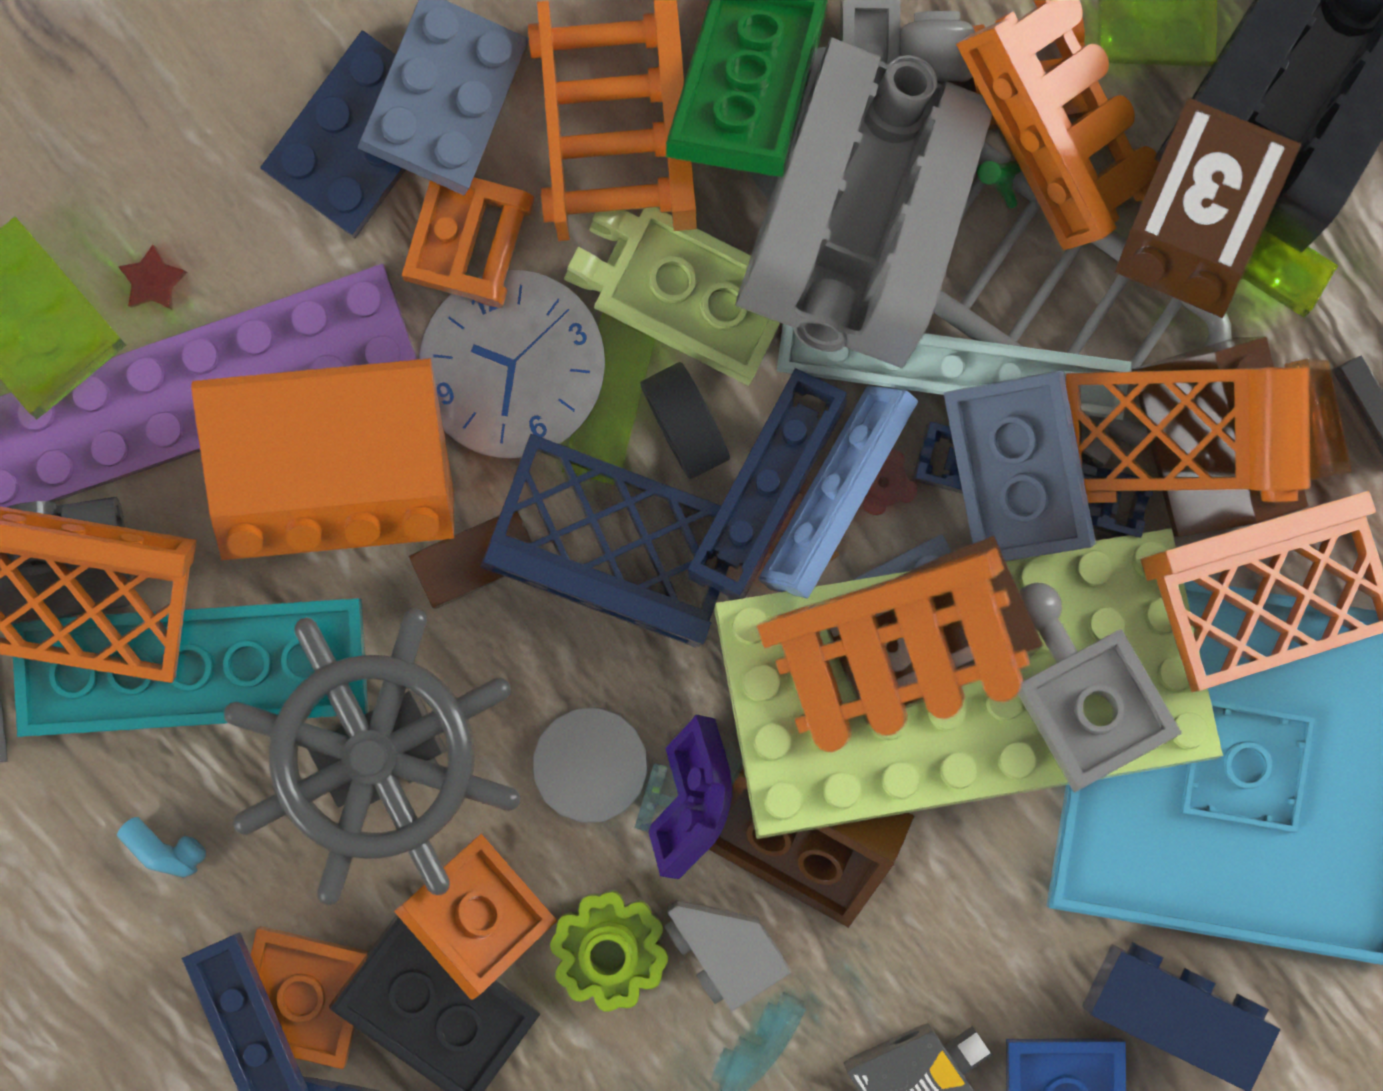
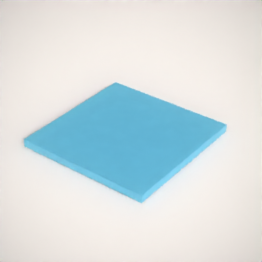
M1193 581L1185 582L1190 612L1201 618L1212 592ZM1233 586L1228 587L1252 602L1256 590ZM1269 593L1263 609L1286 622L1297 597ZM1223 599L1211 625L1235 638L1246 613ZM1307 605L1297 630L1316 641L1320 640L1330 617ZM1351 606L1348 609V615L1365 625L1379 621L1374 610ZM1257 620L1246 645L1265 657L1269 656L1281 633ZM1341 625L1338 634L1350 629ZM1383 633L1208 688L1223 756L1218 759L1099 779L1075 793L1070 785H1066L1046 904L1048 908L1383 965ZM1207 635L1199 652L1205 674L1209 675L1221 670L1230 649ZM1291 640L1288 649H1292L1301 645ZM1241 656L1237 666L1250 661Z

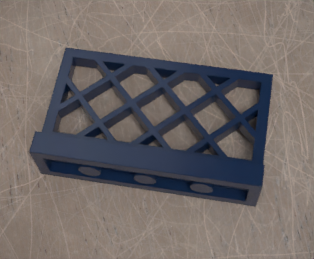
M530 434L480 568L696 648L704 645L712 623L709 621L720 591L706 585L707 590L700 608L679 601L669 578L687 570L692 560L665 572L651 541L680 528L694 557L699 547L688 524L705 516L715 518L721 506L537 435ZM536 451L559 459L569 481L539 494L529 472ZM571 464L589 470V472L577 477ZM602 475L614 480L623 502L594 514L580 483ZM526 483L532 497L517 504L523 486ZM626 485L644 492L631 497ZM572 487L586 518L556 531L543 500ZM654 495L668 501L677 522L648 535L634 504ZM535 504L549 535L530 544L506 536L513 514ZM679 505L698 513L685 518ZM626 508L640 539L611 552L597 521ZM590 525L603 556L586 564L570 560L560 537ZM552 541L558 555L538 547ZM644 545L657 576L637 585L624 580L614 558ZM717 560L714 571L726 576L729 565ZM607 562L612 575L593 567ZM661 582L666 595L647 588Z

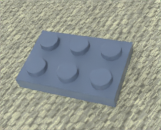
M418 0L357 148L465 195L471 185L529 38L447 0Z
M1063 370L945 392L944 398L972 543L974 544L995 536L1005 561L1093 547L1096 541Z

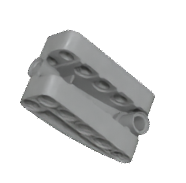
M831 37L796 127L784 176L778 177L735 306L795 328L794 333L797 339L813 349L834 352L846 347L902 368L923 337L934 312L992 113L982 95L949 82H945L943 85L937 84V76L934 69L928 62L919 57L911 55L899 56L888 65L880 62L881 56Z

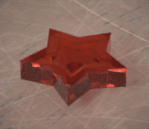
M155 245L150 247L141 262L118 266L131 283L128 303L130 308L154 301L172 310V288L187 272L166 265Z

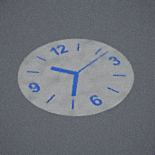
M508 270L503 285L508 289L504 305L501 308L484 305L473 299L451 294L437 309L426 328L421 343L419 359L431 358L443 430L463 446L487 456L521 458L530 434L560 444L569 438L587 419L602 387L605 355L598 325L587 306L574 292L548 276L523 270Z

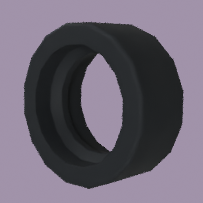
M678 362L640 382L642 391L658 425L682 470L689 479H693L730 460L729 451L718 426L683 363Z

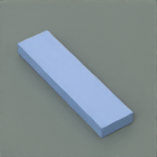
M872 385L866 387L760 574L758 580L770 590L777 592L787 591L794 596L809 598L918 403V400L907 390Z

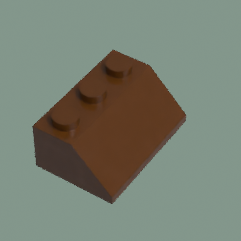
M1267 336L1235 337L1131 370L1250 369L1274 367ZM1199 382L1175 384L1188 394ZM1209 382L1193 399L1217 424L1235 407L1234 382ZM1151 383L1138 395L1142 411L1157 425L1181 402L1163 383ZM1187 406L1163 429L1187 454L1212 431ZM1235 417L1223 428L1234 440ZM1146 426L1147 433L1149 434L1151 430ZM1218 435L1194 458L1212 477L1236 476L1235 451ZM1156 437L1150 445L1158 476L1166 477L1182 460L1164 442ZM1187 465L1176 477L1199 476ZM1304 489L1298 490L1297 501L1289 502L1261 501V490H1162L1174 537L1256 524L1309 507Z
M742 762L732 779V798L726 823L718 839L709 850L849 928L895 864L915 816L911 813H903L757 839Z

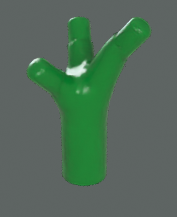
M1016 159L1006 163L986 161L976 168V174L979 176V179L998 190L1008 208L1012 209L1018 205L1013 190V180L1021 172V169Z

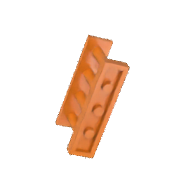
M653 0L654 13L643 14L644 20L553 27L549 1L537 2L539 23L528 24L531 59H542L552 187L541 188V202L544 223H555L558 241L570 240L568 215L660 207V213L672 212L674 231L697 229L692 162L667 158L669 177H657L658 183L576 191H566L564 160L646 152H655L656 157H666V141L684 85L677 0ZM646 43V49H658L659 67L648 68V74L557 82L555 51ZM650 97L651 103L662 102L664 121L653 122V128L570 136L561 135L559 105Z

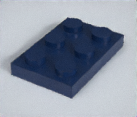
M361 30L260 166V169L354 239L406 171V169L357 148L396 55L363 30Z

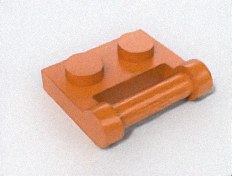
M473 177L465 195L430 181L403 268L402 277L404 281L467 297L484 305L498 308L503 307L508 289L503 286L523 217L531 214L535 197L523 190ZM489 204L501 208L502 211L482 279L466 275L486 205Z

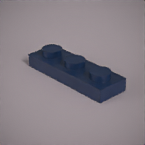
M241 932L181 958L238 1091H309Z

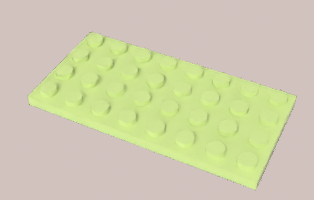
M1172 528L1142 533L1141 538L1127 535L1097 540L1096 544L1090 548L1006 561L1019 591L1032 583H1044L1057 591L1062 602L1059 621L1062 623L1078 652L1122 629L1182 732L1179 736L1101 779L1214 760L1223 756L1208 688L1191 692L1157 580L1147 581L1140 560L1176 548ZM907 572L816 586L808 599L794 596L785 591L715 604V616L757 839L1070 784L1019 695L1017 694L1013 699L1006 702L995 701L985 693L981 680L962 686L965 695L964 705L956 715L948 719H940L933 716L928 711L925 702L907 708L908 718L903 728L893 735L885 736L875 732L870 724L867 725L863 715L850 718L848 720L851 726V738L844 747L835 752H826L817 747L810 731L799 734L795 719L805 714L791 672L780 675L775 660L785 657L782 644L764 648L757 625L772 616L888 581ZM1182 583L1178 585L1185 609L1190 612L1185 585ZM1037 630L1043 646L1029 659L1030 664L1028 666L1019 668L1023 681L1056 664L1039 630ZM819 631L823 644L830 643L831 640L827 631ZM838 657L829 660L842 702L846 703L856 700ZM1089 695L1085 698L1083 702L1085 718L1096 726L1109 725L1113 717V709L1109 701L1100 695Z

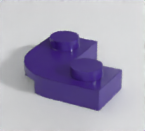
M697 714L665 748L678 796L647 828L660 877L680 879L716 842L724 828L730 810L732 777L716 719Z

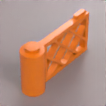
M1309 367L1066 374V388L1081 468L1082 453L1097 437L1122 461L1107 478H1084L1088 503L1118 502L1117 491L1244 489L1261 490V501L1289 502L1298 500V490L1310 488ZM1199 382L1188 394L1175 384ZM1209 382H1234L1235 407L1217 424L1193 399ZM1151 383H1163L1181 400L1158 425L1133 402ZM1115 384L1138 385L1127 396ZM1081 385H1104L1121 401L1099 426L1081 410ZM1186 406L1212 430L1189 454L1163 431ZM1126 407L1151 430L1129 455L1104 432ZM1234 417L1235 440L1223 429ZM1081 422L1092 432L1083 442ZM1218 435L1235 451L1236 476L1212 477L1194 458ZM1156 437L1164 442L1182 460L1166 477H1151L1134 461ZM1188 465L1199 477L1176 476ZM1128 466L1139 478L1117 477Z

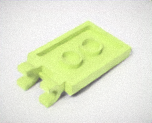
M656 207L644 208L640 217L626 210L596 212L589 231L605 239L618 242L607 263L578 247L568 265V271L565 274L564 280L578 287L600 292L594 306L595 309L749 386L780 325V322L735 306L751 256L699 229L674 231L672 215L666 212L660 213V209Z

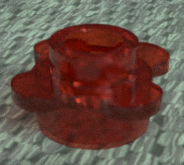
M892 449L865 496L863 508L871 515H881L885 512L887 506L899 501L910 503L916 497L917 485L913 481L908 480L903 468L905 458L898 450ZM881 477L888 478V487L882 488L879 486L878 481Z

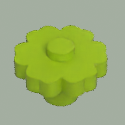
M616 890L605 891L601 894L592 893L585 895L580 902L579 913L568 912L559 918L556 932L550 942L552 953L562 959L555 972L557 982L564 988H567L569 996L574 1001L582 1002L594 997L598 1008L605 1012L616 1010L618 1007L631 1008L635 1006L639 999L640 988H656L660 984L662 970L668 962L667 949L657 942L663 933L661 919L652 914L651 908L643 900H635L625 905L623 897Z

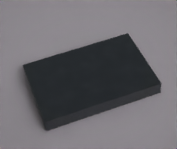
M397 914L329 1004L330 1010L444 1091H485L540 1016V1012L497 980L482 994L471 1000Z

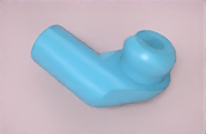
M139 817L131 818L125 822L117 833L120 841L150 870L184 878L197 872L196 866L206 857L205 848L193 837L183 836L178 840L177 845L172 847L163 843Z

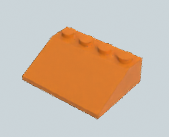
M431 358L192 381L191 391L209 513L221 560L454 539V488Z

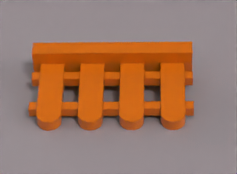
M1033 0L1036 8L1020 19H1017L1014 11L996 20L995 24L968 35L956 43V46L1060 246L1065 251L1103 239L1117 228L1115 222L1120 219L1115 209L1131 196L1134 197L1136 202L1144 200L1159 162L1154 159L1157 153L1151 147L1143 146L1133 150L1124 131L1132 126L1135 119V112L1131 102L1122 95L1107 99L1098 82L1099 79L1106 75L1109 68L1106 52L1097 44H1089L1081 48L1072 31V28L1078 25L1082 19L1083 10L1080 1ZM1054 41L1063 60L1044 72L1035 53ZM1081 93L1089 111L1071 123L1062 106ZM1107 145L1115 162L1097 175L1089 157Z
M997 547L772 616L758 624L757 628L764 648L782 644L785 657L779 658L775 662L780 675L791 672L805 714L795 719L799 734L810 731L817 747L826 752H835L844 747L851 738V726L848 719L866 714L869 724L875 732L885 736L893 735L906 724L908 713L905 702L921 697L924 698L926 707L933 716L940 719H948L956 715L964 705L965 695L962 685L979 680L982 682L985 693L991 699L998 702H1006L1013 699L1021 690L1023 683L1019 668L1028 666L1030 661L1026 649L1013 651L1000 608L1008 606L1010 601L1006 589L994 592L990 581L991 578H994L1004 570ZM952 591L956 604L936 610L932 597ZM894 609L898 622L879 627L875 614ZM961 620L975 664L956 669L942 625ZM837 626L841 639L823 644L819 631ZM904 638L918 680L903 686L898 684L885 645L887 642ZM847 655L861 697L846 703L842 702L829 660Z

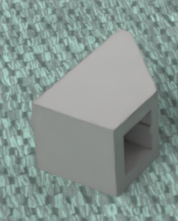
M679 900L668 906L667 913L672 921L665 925V929L682 955L692 950L704 970L696 974L714 1004L724 999L730 1010L734 1011L791 973L788 963L758 917Z

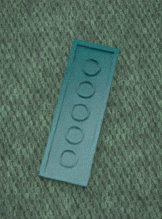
M362 599L184 610L176 678L173 683L13 657L17 737L226 724L228 722L224 718V710L232 702H240L279 714L291 693L301 682L314 673L295 635V624L302 618L313 619L317 623L336 661L365 655ZM138 613L105 615L121 636L144 621ZM169 614L160 620L166 629ZM62 617L57 619L61 622L63 626H66L68 623H70L77 617ZM92 618L69 633L80 648L86 652L99 653L112 644ZM43 620L12 624L27 642L40 644L53 635ZM150 627L127 643L141 661L163 664L165 646ZM59 640L51 645L64 648ZM117 650L110 655L122 657ZM367 679L348 683L363 714L368 713ZM325 696L314 707L308 718L334 717L337 714L329 698Z

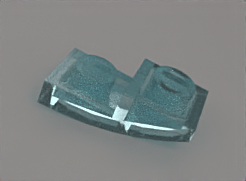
M782 992L777 1005L767 1002L759 1019L755 1035L763 1038L761 1045L739 1036L734 1050L723 1047L711 1080L719 1083L717 1091H747L760 1080L778 1059L796 1031L806 1010L804 1000Z

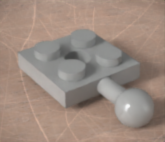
M1032 583L1019 591L1036 630H1039L1056 664L1023 681L1018 695L1074 793L1182 734L1122 629L1078 652L1062 623L1059 621L1062 602L1057 591L1044 583ZM1100 695L1109 701L1113 709V717L1109 725L1096 726L1085 718L1083 702L1087 696Z

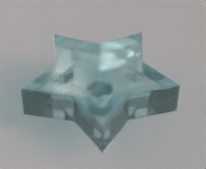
M654 763L634 828L649 832L656 806L668 807L673 802L674 797L661 794L668 770L667 766Z

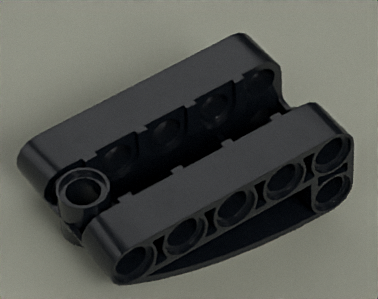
M1253 0L1191 98L1301 144L1264 229L1300 253L1309 247L1341 211L1383 140V0ZM1176 123L1154 158L1159 163Z

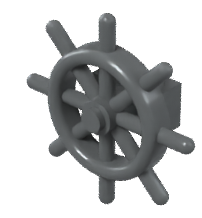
M411 608L404 614L391 656L361 655L338 661L335 660L317 623L311 618L300 619L295 624L294 632L314 673L301 682L291 693L279 714L240 702H232L224 710V718L229 724L271 737L269 768L276 793L239 812L233 820L234 829L239 834L248 835L287 815L305 836L316 844L330 850L317 890L318 900L324 905H333L340 899L352 858L379 859L406 852L410 854L428 891L433 895L446 893L450 887V880L429 840L452 820L465 798L506 811L514 810L520 803V794L516 789L473 775L475 747L473 733L468 720L506 700L511 692L510 684L503 678H495L457 698L450 688L437 676L420 665L415 664L414 661L427 623L425 612L419 608ZM363 679L383 680L375 709L363 714L348 683ZM325 696L329 698L343 725L334 731L305 723L314 707ZM421 698L432 708V712H427ZM443 732L446 736L448 750L439 735ZM298 746L307 748L318 769L316 773L302 780L298 768ZM448 751V767L439 765L435 757ZM397 777L406 779L409 784L416 782L441 790L433 804L419 818H417ZM330 792L338 808L344 805L339 823L334 822L322 813L313 803V800ZM381 799L396 829L386 832H361L369 805Z

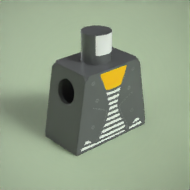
M926 1023L849 1058L844 1062L847 1074L859 1091H974L964 1075L991 1057L992 1054L973 1026L943 1045L931 1026Z

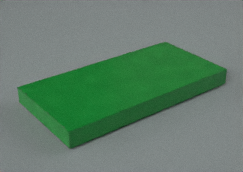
M709 0L666 141V158L783 177L827 15L828 0Z

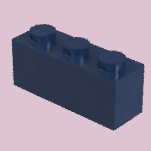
M1134 942L1131 943L1128 951L1112 944L1082 1007L1090 1015L1244 1091H1251L1281 1030L1265 1019L1269 1009L1238 993L1231 1003L1212 993L1216 986L1215 982L1187 968H1184L1180 977L1160 968L1164 957Z

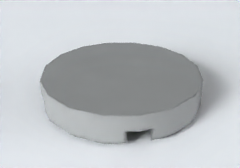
M599 707L574 709L556 718L540 735L532 757L534 782L543 800L559 815L581 823L605 822L625 812L640 795L648 773L646 748L637 730L620 714Z

